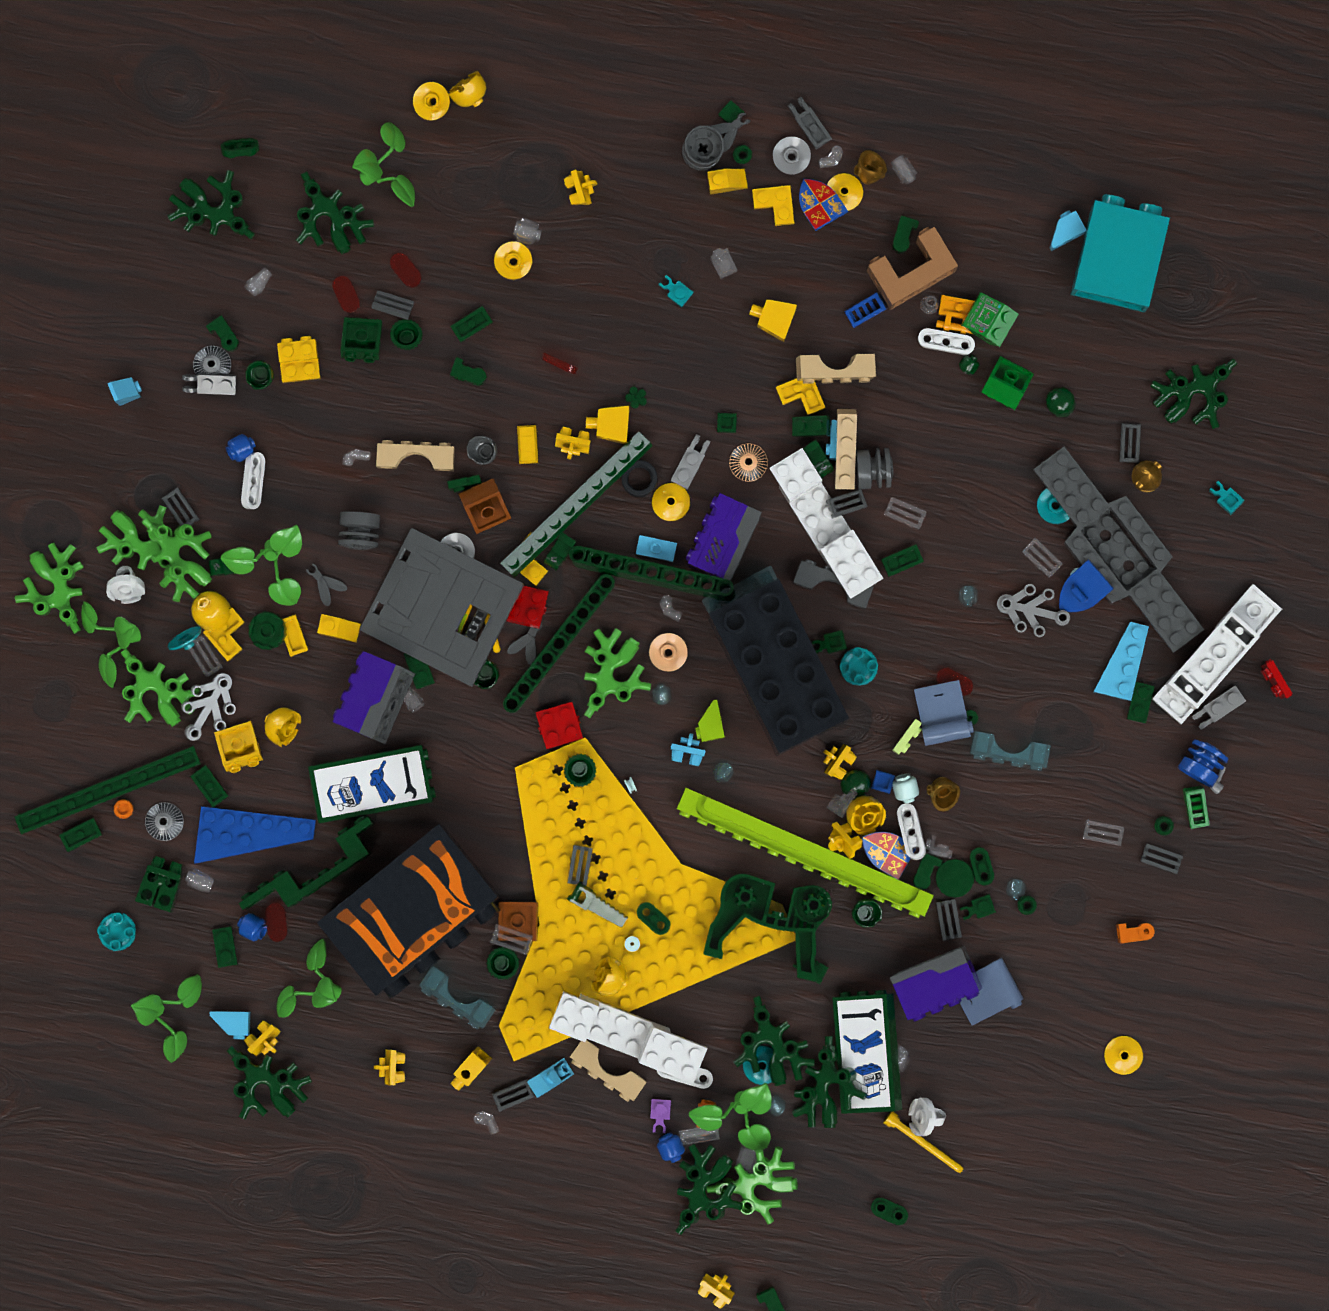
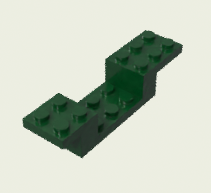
M362 816L353 822L355 826L350 829L345 827L337 833L339 836L335 839L348 858L342 857L334 863V868L331 870L326 868L318 873L319 878L316 880L309 879L302 884L303 888H301L291 871L285 872V870H281L273 876V881L270 883L265 881L257 886L258 891L255 893L248 892L242 896V901L238 904L242 910H247L277 890L288 908L295 906L371 855L359 834L374 825L372 819Z

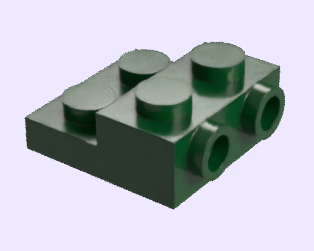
M344 317L340 350L341 358L348 362L363 359L366 363H374L375 360H379L382 320Z

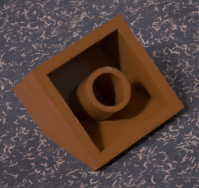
M494 479L459 493L476 534L511 519Z

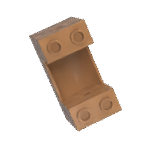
M926 227L921 230L916 241L927 262L901 278H898L886 256L882 258L877 256L870 261L867 273L889 310L956 272L958 265L935 227L931 229Z

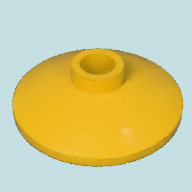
M427 82L419 86L415 91L413 106L416 113L423 119L437 120L448 111L450 97L448 91L441 84ZM433 98L436 99L435 105L431 104V100Z
M842 173L835 175L828 181L827 185L835 191L848 211L860 204L863 197V187L855 176ZM846 188L848 193L842 194L841 189Z
M507 242L500 246L495 253V268L506 279H520L530 271L532 255L529 249L522 243ZM516 259L517 263L515 265H511L510 260Z
M667 483L660 486L654 492L652 507L656 515L661 519L676 521L684 517L688 512L690 498L683 487L675 483ZM669 498H673L675 500V503L673 505H669L667 503V500Z
M1119 1036L1107 1044L1104 1058L1107 1066L1113 1072L1127 1075L1140 1067L1143 1060V1051L1135 1039L1128 1036ZM1123 1052H1127V1059L1121 1058Z

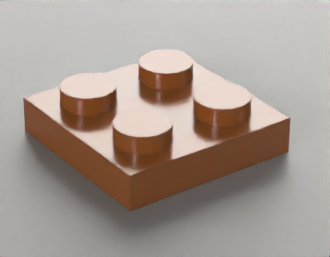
M499 902L501 911L499 912L498 940L537 941L538 902Z

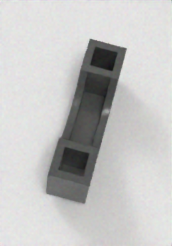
M808 559L805 562L801 561L793 584L809 590L825 581L837 583L842 587L831 567L824 566L820 568L816 566V562ZM873 586L851 599L846 593L847 603L865 610Z

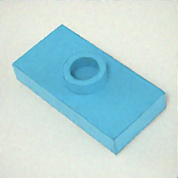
M640 535L636 555L673 562L677 543Z

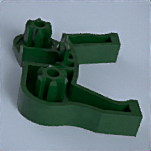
M737 874L728 879L721 891L720 909L710 925L703 955L722 959L723 940L746 917L765 927L795 932L797 978L816 982L818 976L814 967L816 956L815 934L817 928L831 912L832 900L829 893L816 885L793 888L787 917L785 918L784 913L772 911V914H768L775 883L748 874Z

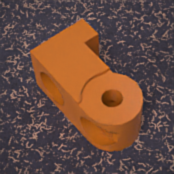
M1126 923L1116 924L1118 943L1149 940L1155 934L1154 927L1149 923H1142L1132 928H1127Z

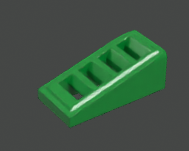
M1195 786L1183 789L1190 829L1210 826L1204 788L1202 786ZM1199 794V796L1190 797V795ZM1200 801V803H1201V804L1191 805L1192 802ZM1202 809V812H1192L1193 810ZM1202 816L1204 818L1203 820L1194 821L1193 819Z

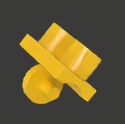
M571 171V175L564 178L566 187H575L577 193L569 195L571 204H592L590 194L594 193L593 187L597 185V181L590 180L589 175L584 176L582 171Z
M562 427L560 433H557L555 447L562 448L561 452L568 453L567 459L571 460L572 454L580 456V452L589 454L591 442L589 440V432L579 431L577 438L571 436L572 429Z
M844 744L838 752V749L834 746L830 752L827 750L823 751L826 755L823 762L828 765L824 773L841 780L847 772L840 767L842 761L844 760L852 765L857 758L851 751V748Z
M838 822L832 823L833 831L828 838L830 840L828 848L831 851H843L849 859L853 858L855 851L862 847V839L859 836L850 838L852 828L848 823L839 825Z
M262 1021L257 1027L262 1033L261 1036L257 1039L255 1035L250 1034L244 1040L249 1047L247 1050L255 1056H258L261 1052L264 1055L269 1051L274 1054L277 1052L274 1046L279 1042L276 1037L281 1031L274 1025Z
M385 1049V1058H379V1065H374V1069L379 1070V1077H385L386 1085H395V1083L405 1081L404 1071H396V1064L405 1063V1054L396 1052V1050Z
M706 1273L698 1291V1294L704 1298H707L710 1292L714 1294L716 1298L713 1303L720 1309L726 1303L729 1305L735 1293L730 1290L732 1285L726 1282L728 1278L726 1274L720 1278L717 1275L711 1277Z

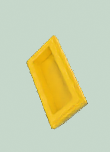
M536 425L517 426L519 464L538 463Z
M296 614L284 618L283 620L287 628L284 640L290 657L308 651Z

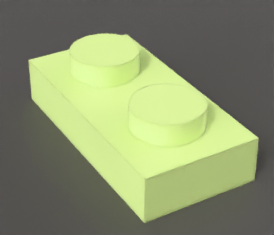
M915 719L892 751L898 755L901 752L905 753L911 745L908 742L912 736L916 738L921 732L920 725L922 723Z

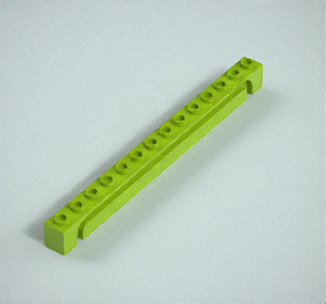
M685 788L677 810H680L679 814L686 818H690V816L698 818L696 822L705 826L710 823L715 826L714 830L723 834L726 831L733 833L732 838L743 841V839L751 841L749 845L760 849L762 846L767 848V853L778 857L781 854L785 856V861L794 865L796 862L804 864L802 868L813 872L814 869L821 872L820 876L831 880L834 877L839 880L838 884L847 888L849 885L857 887L855 891L866 895L867 892L873 894V899L884 903L887 900L892 903L891 907L902 911V908L910 910L909 915L920 918V915L925 917L934 895L688 788Z

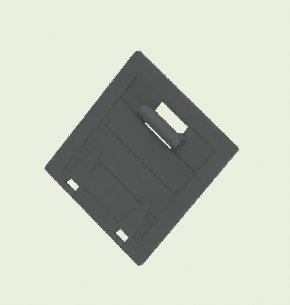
M411 528L360 630L472 687L524 584ZM407 549L411 553L407 561L404 562L401 559ZM380 602L384 606L380 614L377 615L374 612ZM471 604L476 607L477 611L465 635L460 634L456 631ZM489 613L491 616L476 642L474 640Z

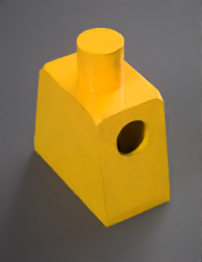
M766 300L764 308L753 304L749 315L760 318L757 324L758 328L784 342L797 305Z
M629 406L598 409V418L586 417V428L597 429V438L626 444Z
M478 1046L453 1073L456 1077L451 1082V1085L458 1091L464 1085L469 1086L492 1058Z

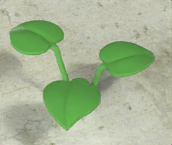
M387 122L382 125L380 133L383 141L390 146V149L378 161L372 151L364 149L356 156L352 168L361 171L360 179L366 186L376 181L377 183L393 181L391 183L393 192L412 208L415 202V191L409 179L403 175H398L396 178L393 176L381 178L383 172L379 164L394 149L401 152L405 148V139L400 129L393 123Z
M298 525L273 533L271 538L265 542L264 549H261L255 558V552L248 547L233 548L221 555V560L236 574L251 572L254 569V562H257L262 555L267 560L274 561L277 582L269 585L270 597L281 605L290 606L297 604L301 595L300 584L292 578H284L280 581L277 560L281 553L286 557H293L300 552L302 536Z
M84 601L81 610V620L84 629L88 633H93L96 629L115 631L117 634L119 647L107 653V656L101 654L99 658L100 674L105 683L114 688L117 670L111 656L121 649H126L130 643L139 642L141 639L140 630L136 625L128 622L121 616L115 619L114 627L98 626L96 624L98 618L94 608Z
M325 939L319 940L310 949L307 956L308 970H315V973L322 978L316 987V991L294 992L293 986L284 988L277 1001V1015L279 1018L288 1017L294 1011L297 995L312 996V1004L316 1008L326 1007L336 1002L339 998L341 986L334 984L331 978L325 977L319 971V968H322L326 961Z
M199 974L186 978L180 984L177 993L178 1001L162 1000L158 995L152 994L131 1005L140 1024L147 1026L157 1019L171 1032V1035L167 1036L163 1043L164 1055L171 1063L176 1061L184 1052L187 1045V1036L183 1031L175 1033L159 1016L164 1012L163 1004L182 1003L185 1008H189L197 1002L202 990Z
M767 1083L736 1093L734 1102L730 1103L729 1108L724 1114H722L721 1107L717 1105H703L692 1109L689 1112V1117L701 1129L713 1131L721 1127L722 1119L726 1118L732 1108H734L737 1113L744 1114L746 1128L738 1132L740 1143L751 1150H764L770 1143L771 1133L766 1126L761 1124H754L750 1127L748 1111L752 1110L755 1114H764L770 1109L772 1096Z

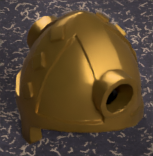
M871 150L862 152L858 164L854 167V174L858 175L860 180L866 185L883 179L887 172L884 160L880 155Z
M1143 461L1137 464L1132 471V481L1135 487L1142 492H1151L1157 489L1162 480V466L1157 461Z
M938 777L932 785L927 786V794L931 796L934 807L938 811L945 812L949 811L957 803L960 796V788L947 777Z

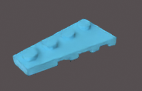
M1129 622L1093 692L1131 701L1149 626Z

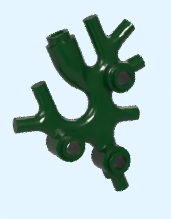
M227 170L223 182H219L211 175L207 179V182L222 194L223 200L218 207L210 206L204 190L192 179L187 178L180 183L179 187L182 192L194 200V205L188 206L174 194L169 198V201L177 206V210L168 215L170 222L186 216L188 222L183 229L188 233L194 225H202L205 218H207L211 222L210 235L216 236L219 226L226 224L231 227L234 233L241 236L245 235L250 240L255 236V233L249 229V225L245 223L243 218L236 217L233 213V208L240 207L244 202L241 193L232 189L233 171ZM235 197L239 198L237 202H233ZM199 215L200 219L194 220L195 216ZM237 224H242L240 229H236Z
M308 172L301 174L305 182L303 184L305 192L312 199L313 204L310 208L303 207L297 212V217L304 226L296 241L301 245L307 237L311 236L317 247L323 245L324 242L316 228V221L320 216L326 215L332 221L330 229L332 242L337 252H340L341 255L351 250V244L344 232L345 226H349L352 229L360 245L365 243L366 239L362 234V229L374 227V220H358L356 218L358 213L365 210L363 205L360 203L353 208L344 206L340 210L337 207V202L343 195L340 190L337 189L331 197H325L319 184L314 179H311ZM312 189H317L315 194H311ZM347 213L352 214L350 218H346L345 215ZM305 214L309 215L308 219H303V216Z
M1232 358L1227 364L1223 363L1217 366L1207 376L1201 373L1198 364L1191 366L1194 375L1191 382H1188L1184 376H1177L1170 369L1165 374L1171 380L1170 385L1166 386L1153 380L1150 386L1161 393L1153 402V405L1158 408L1171 396L1176 395L1178 401L1164 415L1165 419L1172 424L1173 422L1176 423L1187 413L1192 396L1196 393H1201L1205 396L1207 403L1205 408L1191 419L1192 422L1197 425L1204 418H1208L1212 429L1220 427L1216 412L1227 404L1228 397L1224 392H1217L1216 386L1219 382H1223L1228 378L1229 374L1232 373L1231 369L1237 365V362ZM1219 370L1224 371V376L1219 374ZM1177 381H1182L1183 386H1179ZM1217 397H1221L1223 402H1218Z
M754 997L755 1007L753 1008V1016L755 1021L758 1022V1030L755 1033L744 1032L741 1035L740 1042L744 1046V1051L733 1063L738 1068L745 1061H749L753 1073L760 1072L756 1051L759 1045L767 1043L773 1048L769 1061V1074L772 1083L775 1086L786 1084L785 1080L787 1078L783 1067L785 1059H788L791 1063L795 1081L803 1079L800 1067H814L815 1059L804 1058L798 1054L800 1049L808 1047L807 1040L800 1042L788 1040L784 1042L782 1034L790 1025L785 1020L779 1026H773L769 1020L770 1014L766 1006L762 1004L761 997ZM759 1012H763L765 1014L764 1019L758 1018ZM746 1036L751 1037L750 1043L744 1041ZM789 1044H792L794 1047L791 1052L787 1050Z
M825 1036V1046H823V1049L818 1054L819 1061L823 1063L821 1069L817 1070L808 1066L805 1073L815 1078L816 1086H809L802 1090L794 1091V1097L802 1098L805 1101V1105L793 1110L792 1114L795 1118L807 1114L808 1127H816L815 1107L817 1104H820L822 1106V1124H824V1128H836L837 1107L828 1094L829 1085L837 1083L842 1087L844 1110H851V1099L853 1096L865 1100L867 1093L859 1090L853 1084L857 1076L853 1068L836 1069L834 1062L838 1059V1052L835 1046H833V1036Z
M233 1046L227 1050L232 1057L231 1060L234 1062L235 1067L238 1070L244 1071L246 1076L245 1080L238 1082L233 1089L234 1094L242 1098L244 1103L239 1114L240 1118L246 1119L250 1109H255L262 1117L268 1112L254 1096V1090L259 1084H266L269 1087L274 1107L287 1118L296 1109L294 1104L283 1094L285 1088H289L302 1103L308 1099L301 1090V1087L311 1083L312 1079L310 1075L300 1079H293L292 1073L298 1068L294 1062L287 1068H282L276 1074H272L269 1067L273 1057L265 1055L261 1065H254L247 1054H243L241 1051L238 1053ZM240 1059H245L246 1064L242 1065ZM281 1073H285L287 1075V1079H282L280 1076ZM244 1086L245 1092H241L239 1087Z
M695 1144L689 1146L688 1148L695 1159V1164L689 1165L683 1160L679 1165L680 1168L686 1171L688 1180L694 1182V1186L691 1189L679 1187L677 1190V1195L689 1199V1206L681 1212L680 1224L675 1230L680 1235L683 1234L686 1228H690L692 1224L698 1222L700 1211H706V1216L710 1220H720L724 1217L726 1208L742 1209V1202L731 1199V1194L737 1187L732 1182L729 1183L720 1198L712 1200L706 1195L707 1186L723 1179L732 1167L733 1162L730 1157L723 1155L719 1157L713 1168L707 1171L705 1165L716 1150L711 1144L703 1154L699 1152Z

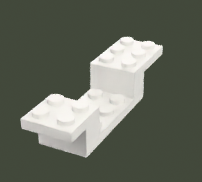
M803 448L769 468L779 484V489L850 599L883 579L854 530L849 528L843 516L832 519V512H829V504L826 503V500L831 499V497L824 488L821 477Z
M1252 584L1215 626L1213 632L1186 663L1172 675L1152 700L1179 724H1182L1204 702L1259 639L1260 634L1282 608Z
M564 991L549 1025V1029L586 1042V1039L592 1040L636 1057L640 1064L692 1084L708 1049L704 1045L671 1033L668 1027L580 994L577 997Z

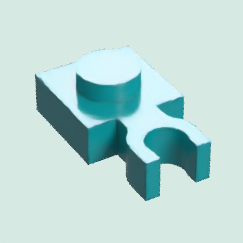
M666 275L665 279L669 281V284L664 286L662 283H659L658 286L664 290H669L670 292L667 294V297L682 308L694 292L680 281L673 284L671 278Z
M1217 481L1216 485L1220 490L1215 491L1213 488H1210L1209 492L1214 496L1220 497L1217 503L1232 515L1244 503V499L1231 487L1227 491L1224 490L1223 485Z

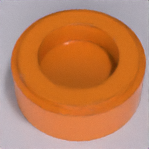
M122 799L115 803L114 813L117 817L126 819L133 814L134 807L130 801Z

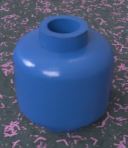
M240 434L227 442L226 452L232 461L242 462L250 454L254 453L253 448L256 446L251 437L248 438L246 435Z
M253 913L242 916L237 924L239 934L253 942L258 939L261 940L267 932L265 920Z
M668 1133L658 1139L659 1142L656 1147L664 1161L674 1163L682 1158L681 1155L684 1153L685 1148L678 1135Z

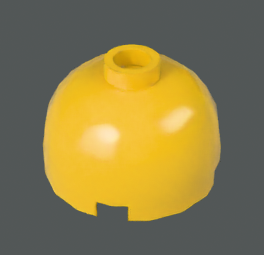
M475 71L468 75L470 78L462 79L448 93L450 98L461 107H469L471 105L477 107L483 102L482 97L486 93V83L481 74Z
M203 592L194 599L191 614L199 627L204 630H216L228 621L230 617V604L224 596L217 592Z
M289 708L274 710L265 718V734L274 744L282 747V744L287 746L298 733V729L295 728L297 723L301 724V715Z
M860 796L849 804L846 812L847 821L856 833L867 835L875 832V828L879 825L882 826L884 824L886 810L874 797Z
M607 956V959L603 958L595 970L594 975L597 978L596 982L592 981V990L600 995L609 996L618 993L621 988L623 989L627 984L626 970L622 963L610 956Z

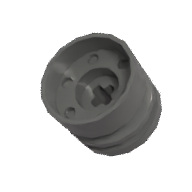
M698 126L693 128L687 134L682 146V156L685 163L698 171H706L713 168L719 162L724 151V140L722 135L713 127ZM700 147L706 148L705 154L704 152H698Z
M876 448L875 457H871L869 449H856L858 490L871 489L872 480H876L878 488H882L883 479H885L886 488H891L893 460L889 448H884L883 457H880L879 448Z
M340 512L339 525L347 527L348 531L339 532V536L347 537V539L338 540L339 546L353 550L378 548V543L372 542L370 539L379 538V535L371 533V529L380 528V515L364 512Z

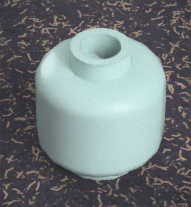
M909 773L896 776V780L892 783L895 798L904 803L915 801L914 798L919 795L916 778L910 776Z

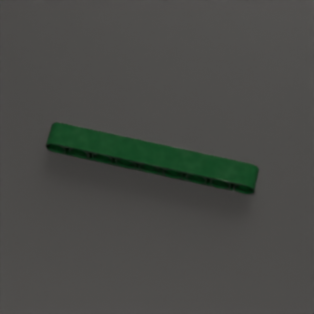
M575 546L569 552L570 559L577 568L721 601H731L736 595L733 583L728 579L583 546ZM577 554H583L580 560L575 559ZM596 558L602 559L598 564L593 563ZM613 563H620L617 568H611ZM638 567L636 572H629L630 568ZM650 571H657L655 576H648ZM669 575H675L673 580H666ZM687 579L694 580L691 585L684 584ZM706 583L712 584L710 589L703 588ZM726 587L731 588L730 592L726 594L721 592Z
M604 574L598 578L503 701L504 709L507 712L514 714L521 709L615 587V581L611 575ZM605 578L610 579L612 582L611 587L607 589L601 586V581ZM591 594H598L600 596L598 603L593 604L589 601ZM580 609L588 611L586 618L581 619L577 616ZM574 624L576 626L575 633H567L566 626ZM562 639L565 642L564 647L556 649L554 647L555 640ZM545 654L552 655L553 661L550 664L542 662V657ZM538 669L541 671L539 679L531 678L530 673L532 670ZM522 684L529 686V692L525 695L520 694L518 691ZM511 699L517 701V707L514 710L507 708V702Z

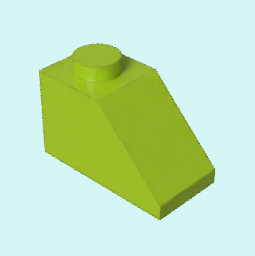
M717 700L712 701L698 722L699 727L695 728L697 739H701L702 742L725 738Z

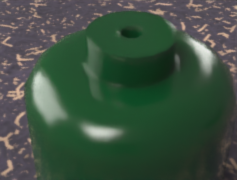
M972 354L971 356L964 355L959 363L960 369L968 375L975 374L980 366V363L977 361L978 358Z

